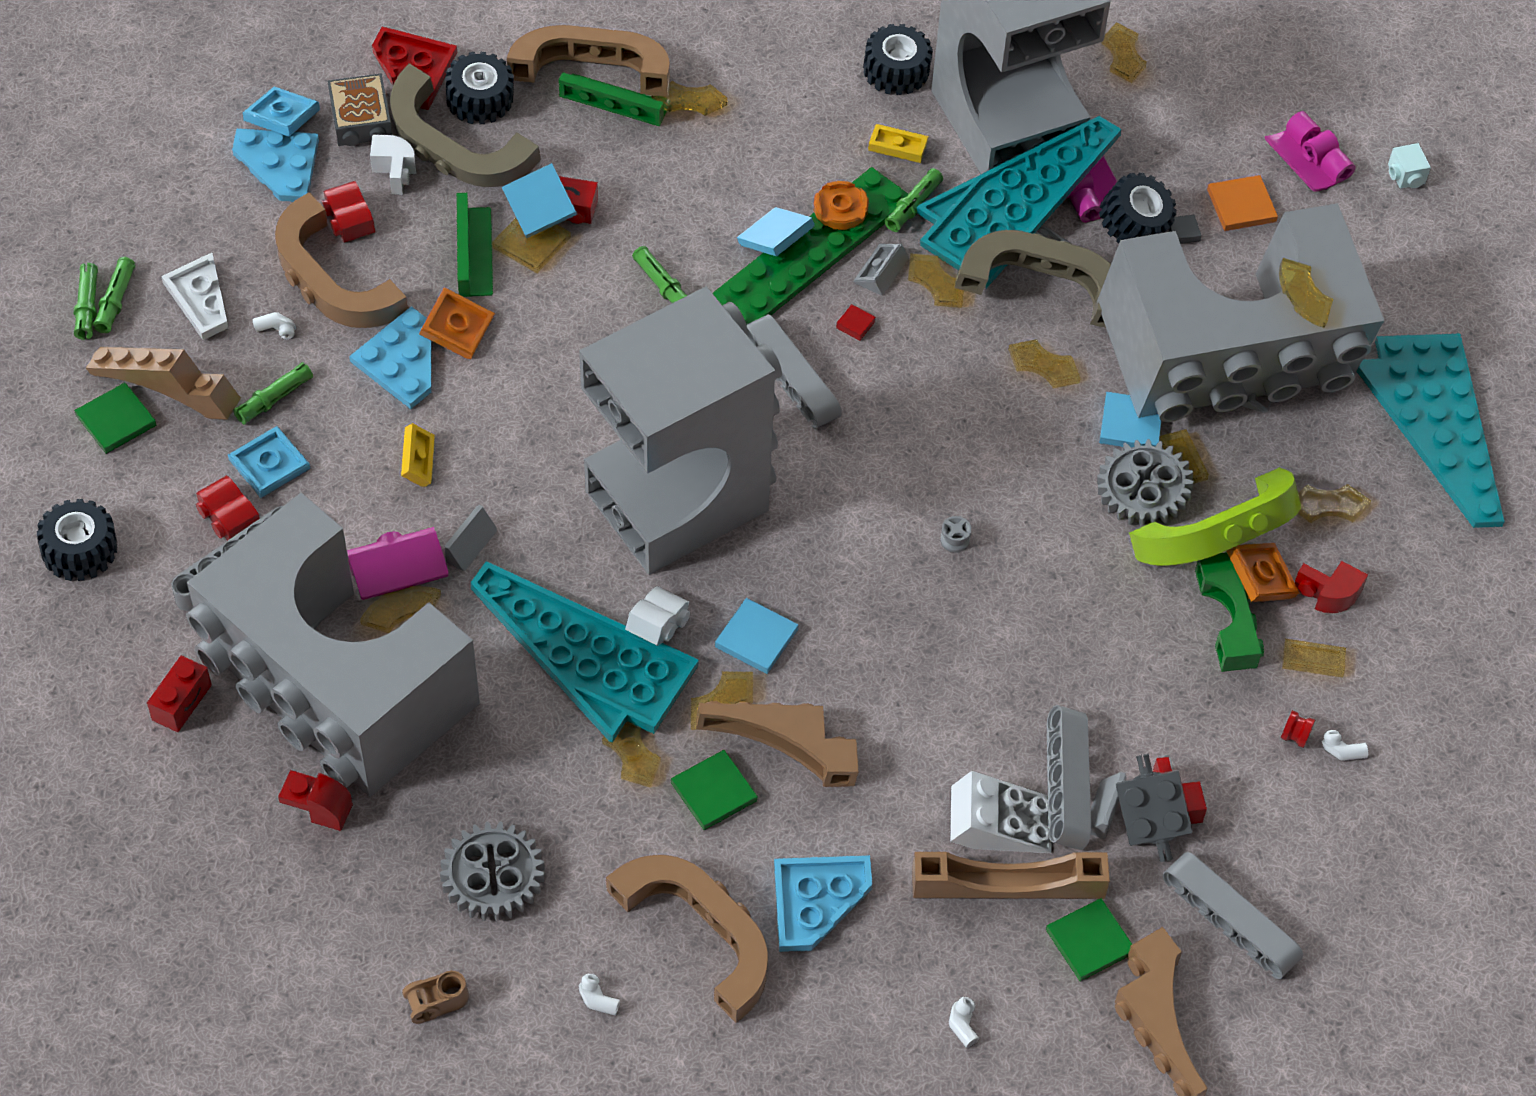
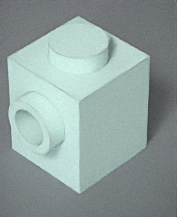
M1419 143L1393 148L1388 163L1390 177L1392 180H1396L1400 189L1407 187L1418 188L1425 184L1431 168Z

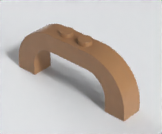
M571 25L547 26L535 29L521 36L513 43L507 55V66L510 65L514 81L534 83L537 72L543 65L556 60H573L627 66L640 73V94L667 97L669 92L670 62L667 52L655 40L634 32Z
M310 192L292 202L284 210L277 222L275 239L279 261L285 271L286 279L291 286L297 285L301 289V294L308 304L313 303L326 317L334 322L355 328H372L386 325L408 309L407 297L391 279L371 290L363 292L348 291L338 286L303 248V244L311 235L328 226L325 208Z
M650 855L636 858L623 864L606 877L607 892L627 912L645 898L655 894H673L684 899L733 948L739 960L735 970L714 988V1001L735 1023L753 1009L760 999L766 984L768 966L767 946L759 927L751 919L748 909L742 903H736L729 896L728 890L720 881L717 880L715 882L695 864L669 855Z

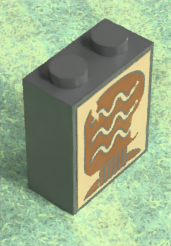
M382 73L328 80L338 146H355L358 143L372 142L373 135H392Z

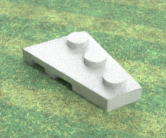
M212 253L161 276L163 284L202 340L228 329Z

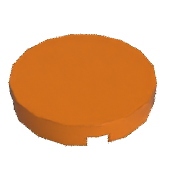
M834 181L822 186V190L817 191L814 196L813 211L816 218L825 226L845 230L854 228L864 221L868 215L869 199L866 192L862 188L860 190L856 188L855 184L848 181Z

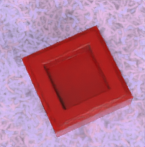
M851 304L837 321L836 329L861 341L875 323L876 317Z

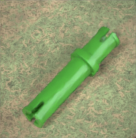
M931 168L905 198H901L897 202V208L885 219V225L889 230L898 232L908 219L914 218L917 214V207L943 181V175L939 170Z
M641 246L634 251L632 255L634 261L640 265L648 277L660 289L659 293L664 299L674 303L687 296L681 289L680 282L668 274L646 246Z
M120 257L118 259L106 294L99 301L98 306L100 309L93 322V326L100 333H109L116 314L121 312V301L132 272L136 267L134 265L135 262L128 257Z
M85 263L80 265L78 299L77 305L74 306L73 314L76 318L74 336L81 340H85V331H87V339L92 337L93 320L97 316L95 295L98 267L93 263H87V272L85 271Z
M301 362L268 387L255 391L249 400L233 409L235 417L245 425L263 411L268 412L275 402L291 393L309 379H312L313 373L307 364L305 365L304 362Z

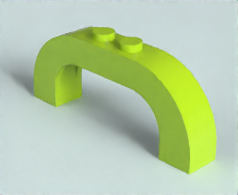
M1279 467L1255 478L1259 496L1200 522L1177 527H1169L1152 522L1129 532L1136 559L1150 565H1177L1194 562L1222 553L1286 524L1301 509L1294 475L1290 471Z

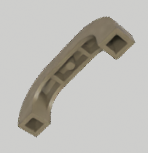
M410 63L397 77L390 98L391 111L400 137L412 146L417 157L423 161L429 160L435 164L441 173L445 175L451 174L457 179L475 186L499 187L526 176L540 162L539 146L517 132L503 148L496 152L477 154L469 151L424 122L418 116L420 107L434 91L431 77Z
M1001 230L984 235L975 241L966 252L957 273L954 288L982 295L990 270L1005 264L1020 266L1072 280L1083 286L1090 294L1093 302L1090 324L1106 328L1101 315L1102 309L1097 300L1111 264L1097 253L1072 245L1066 241H1057L1040 234H1031L1018 230Z

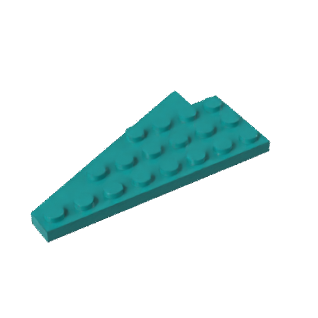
M1097 116L920 204L917 207V214L934 224L920 239V246L959 271L970 246L984 235L1001 230H1018L1035 234L1121 136V129L1103 117ZM1008 264L997 266L989 271L988 281L985 285L986 289Z
M1461 333L1377 336L1375 344L1379 359H1363L1356 372L1473 528L1502 527L1505 521Z
M487 561L471 581V590L605 738L612 743L626 722L655 734L698 668V659L664 643L657 646L625 630V625Z

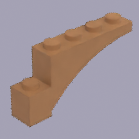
M100 347L86 366L91 375L141 385L173 398L209 419L227 420L241 399L224 374L201 373L184 349Z
M717 701L699 703L696 716L697 730L720 731L740 735L773 747L800 762L823 781V787L855 786L859 773L856 739H846L840 736L826 739L823 706H814L809 703L800 705H783L781 703H769L766 705L751 704L749 702L723 704Z
M1161 927L1131 945L1127 962L1132 973L1139 978L1118 989L1115 1009L1123 1021L1128 1020L1135 1029L1134 1035L1142 1047L1147 1046L1153 1053L1154 1062L1159 1071L1163 1074L1167 1073L1173 1080V1087L1178 1096H1205L1208 1088L1195 1070L1184 1047L1174 1009V968L1179 963L1182 951L1166 930Z

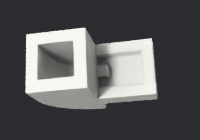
M373 135L370 152L372 172L390 173L391 194L403 195L404 185H409V174H416L414 150L403 138L393 135Z

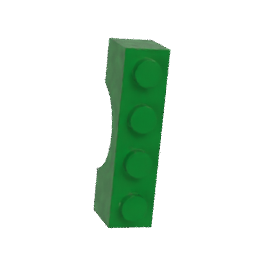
M1227 552L1198 560L1195 573L1201 595L1219 601L1227 608L1232 618V623L1219 631L1215 644L1221 672L1257 668L1260 658L1264 656V644L1262 639L1257 638L1256 615L1250 612V598Z

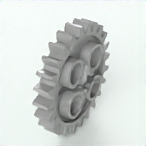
M1147 439L1145 446H1141L1140 442L1135 440L1134 447L1132 448L1127 443H1123V452L1114 448L1113 457L1106 456L1105 465H1100V474L1097 475L1098 495H1101L1102 505L1108 504L1109 513L1117 511L1118 520L1127 516L1129 525L1135 519L1139 520L1140 527L1144 526L1146 520H1150L1152 523L1156 522L1158 518L1167 523L1168 514L1175 518L1178 517V509L1185 510L1186 501L1191 500L1194 482L1192 481L1193 471L1189 470L1188 461H1182L1181 452L1173 455V446H1169L1165 450L1162 449V441H1159L1155 447L1151 446L1150 439ZM1168 478V479H1170V480L1164 481V480H1161V479Z
M488 821L485 824V830L481 831L474 824L473 834L470 835L462 830V841L453 838L451 840L453 849L445 848L444 854L446 859L440 861L441 869L443 870L440 872L441 882H444L442 884L443 892L449 893L450 904L458 901L457 907L459 912L464 911L468 907L470 918H473L477 912H481L482 921H486L489 914H493L495 920L499 921L500 913L505 912L509 918H512L513 908L524 912L523 901L533 904L534 898L532 893L540 894L541 892L539 883L544 882V872L542 871L545 870L544 860H540L542 858L541 849H535V839L526 841L527 834L525 830L516 835L515 825L513 824L507 831L503 830L502 822L498 823L496 829H492ZM488 847H493L498 889V894L495 896L491 894ZM506 852H511L514 854L508 858L500 856L501 854ZM472 856L482 857L478 861L468 860ZM507 881L517 882L513 886L503 885ZM477 884L485 886L480 890L471 889L472 886Z

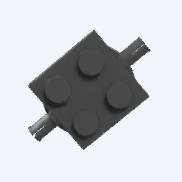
M1149 753L1143 754V758L1141 754L1136 756L1140 774L1131 780L1117 782L1116 788L1130 846L1142 843L1156 844L1160 858L1159 861L1165 862L1163 849H1165L1167 861L1173 859L1169 841L1176 836L1191 834L1193 829L1179 770L1164 773L1153 772Z

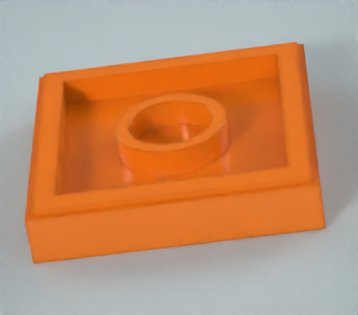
M1261 175L1208 184L1207 191L1224 231L1277 222L1278 215Z
M444 287L419 335L471 360L495 313Z
M1275 543L1238 545L1226 551L1251 602L1292 599L1300 594Z

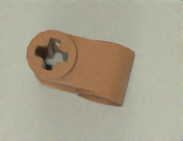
M453 970L425 980L414 981L402 990L403 997L408 999L412 1010L411 1020L416 1024L430 1021L440 1015L464 1007L469 999L464 976L458 971ZM452 987L460 988V990L455 994L450 995L445 993L448 989Z

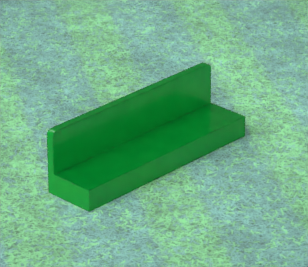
M562 72L558 80L559 97L659 127L671 106V103L574 73L570 75Z
M456 193L457 281L459 295L463 297L492 296L491 208H469L468 193Z

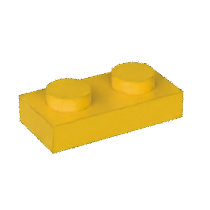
M876 124L869 141L868 151L921 163L928 144V136Z
M411 423L405 427L401 476L421 487H426L432 481L435 435Z

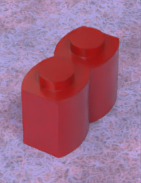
M356 181L323 191L325 200L321 201V205L325 208L326 217L332 216L333 220H330L334 235H340L344 243L376 232L373 217Z
M227 475L196 493L198 503L195 505L203 519L208 517L213 522L211 523L212 528L220 539L225 537L228 541L260 519L255 507Z

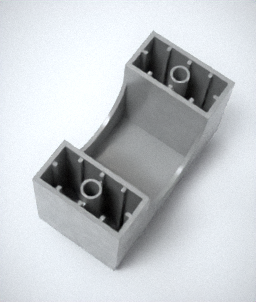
M941 0L931 91L981 174L1090 120L1089 114L1075 94L1067 78L1060 54L1104 41L1110 0Z
M1338 203L1284 212L1255 273L1265 298L1263 300L1241 301L1230 299L1206 287L1190 269L1176 231L1120 240L1097 303L1099 302L1101 306V315L1138 418L1158 414L1161 421L1173 422L1189 415L1193 408L1213 405L1214 410L1217 412L1234 410L1242 406L1247 401V396L1253 393L1257 394L1256 397L1267 395L1268 400L1271 402H1281L1296 396L1301 391V388L1320 385L1324 392H1336L1354 382V374L1363 358L1371 352V344L1380 330L1384 318Z
M707 286L579 350L581 389L621 439L584 459L585 491L648 575L769 511L770 485L776 482V473L771 464V453L778 448L777 436L773 430V416L780 412V405L774 393L775 379L782 375L780 362L774 351L767 344H761L756 347L746 335L747 325L738 307L732 302L721 305Z
M299 493L187 582L193 609L186 614V618L192 629L202 640L194 648L200 661L210 672L217 676L226 669L232 672L240 680L236 684V689L244 702L257 713H261L268 706L282 718L277 724L286 740L299 751H303L310 744L325 756L320 760V765L325 774L346 788L354 783L371 797L480 704L473 640L431 603H427L394 631L373 640L346 642L329 638L315 631L324 618L354 595L343 528L303 493Z

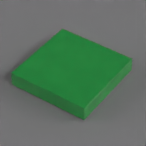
M125 382L74 410L76 417L105 454L157 426L153 416Z
M725 750L671 778L672 786L703 830L757 802L758 796Z
M1102 898L1046 925V932L1080 982L1126 959L1132 945Z

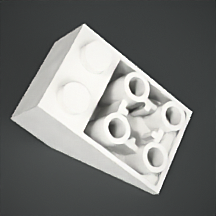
M971 771L951 786L950 842L981 850L1051 853V841L1048 833V795Z

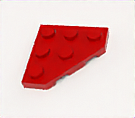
M383 26L372 44L373 54L392 85H394L399 74L409 63L431 77L434 91L420 107L429 110L446 77L447 69L450 68V64L458 53L457 45Z

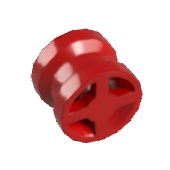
M1292 710L1281 739L1285 741L1291 739L1297 742L1299 747L1304 748L1316 720L1310 717L1307 719L1302 718L1298 712Z

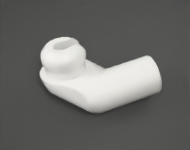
M278 312L253 319V325L257 332L274 328L279 331V335L283 339H291L295 335L296 326L293 320Z
M1329 730L1324 734V740L1322 741L1324 749L1337 759L1346 761L1368 758L1366 743L1347 745L1341 741V735L1336 730Z
M584 975L579 984V992L585 1005L589 1009L616 1016L620 1000L603 995L598 985L599 978L596 975Z
M961 997L952 1006L949 1026L964 1046L969 1048L979 1040L978 1035L969 1025L975 1004L970 998Z

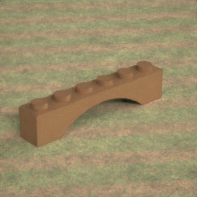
M914 852L912 865L913 898L1105 899L1110 882L1107 852H1075L1046 861L1017 864L974 861L949 852Z

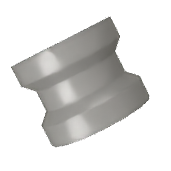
M961 516L947 518L942 524L940 538L942 546L950 552L958 553L964 551L970 543V522Z

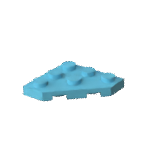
M237 128L232 151L233 155L239 161H242L249 168L250 172L273 192V195L279 201L294 202L309 193L319 135L317 133L294 132L290 136H286L270 130Z
M412 306L349 356L350 362L409 409H412L428 396L432 388V341L419 335L427 318Z
M870 855L774 859L779 952L812 951L872 890Z

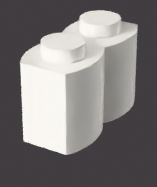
M656 586L647 594L645 599L640 600L632 608L625 630L658 646L665 640L669 641L678 627L683 628L690 616V611L687 610L689 601Z

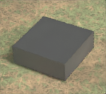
M1194 214L1174 217L1175 221L1168 230L1169 232L1176 231L1180 244L1201 241L1202 235Z

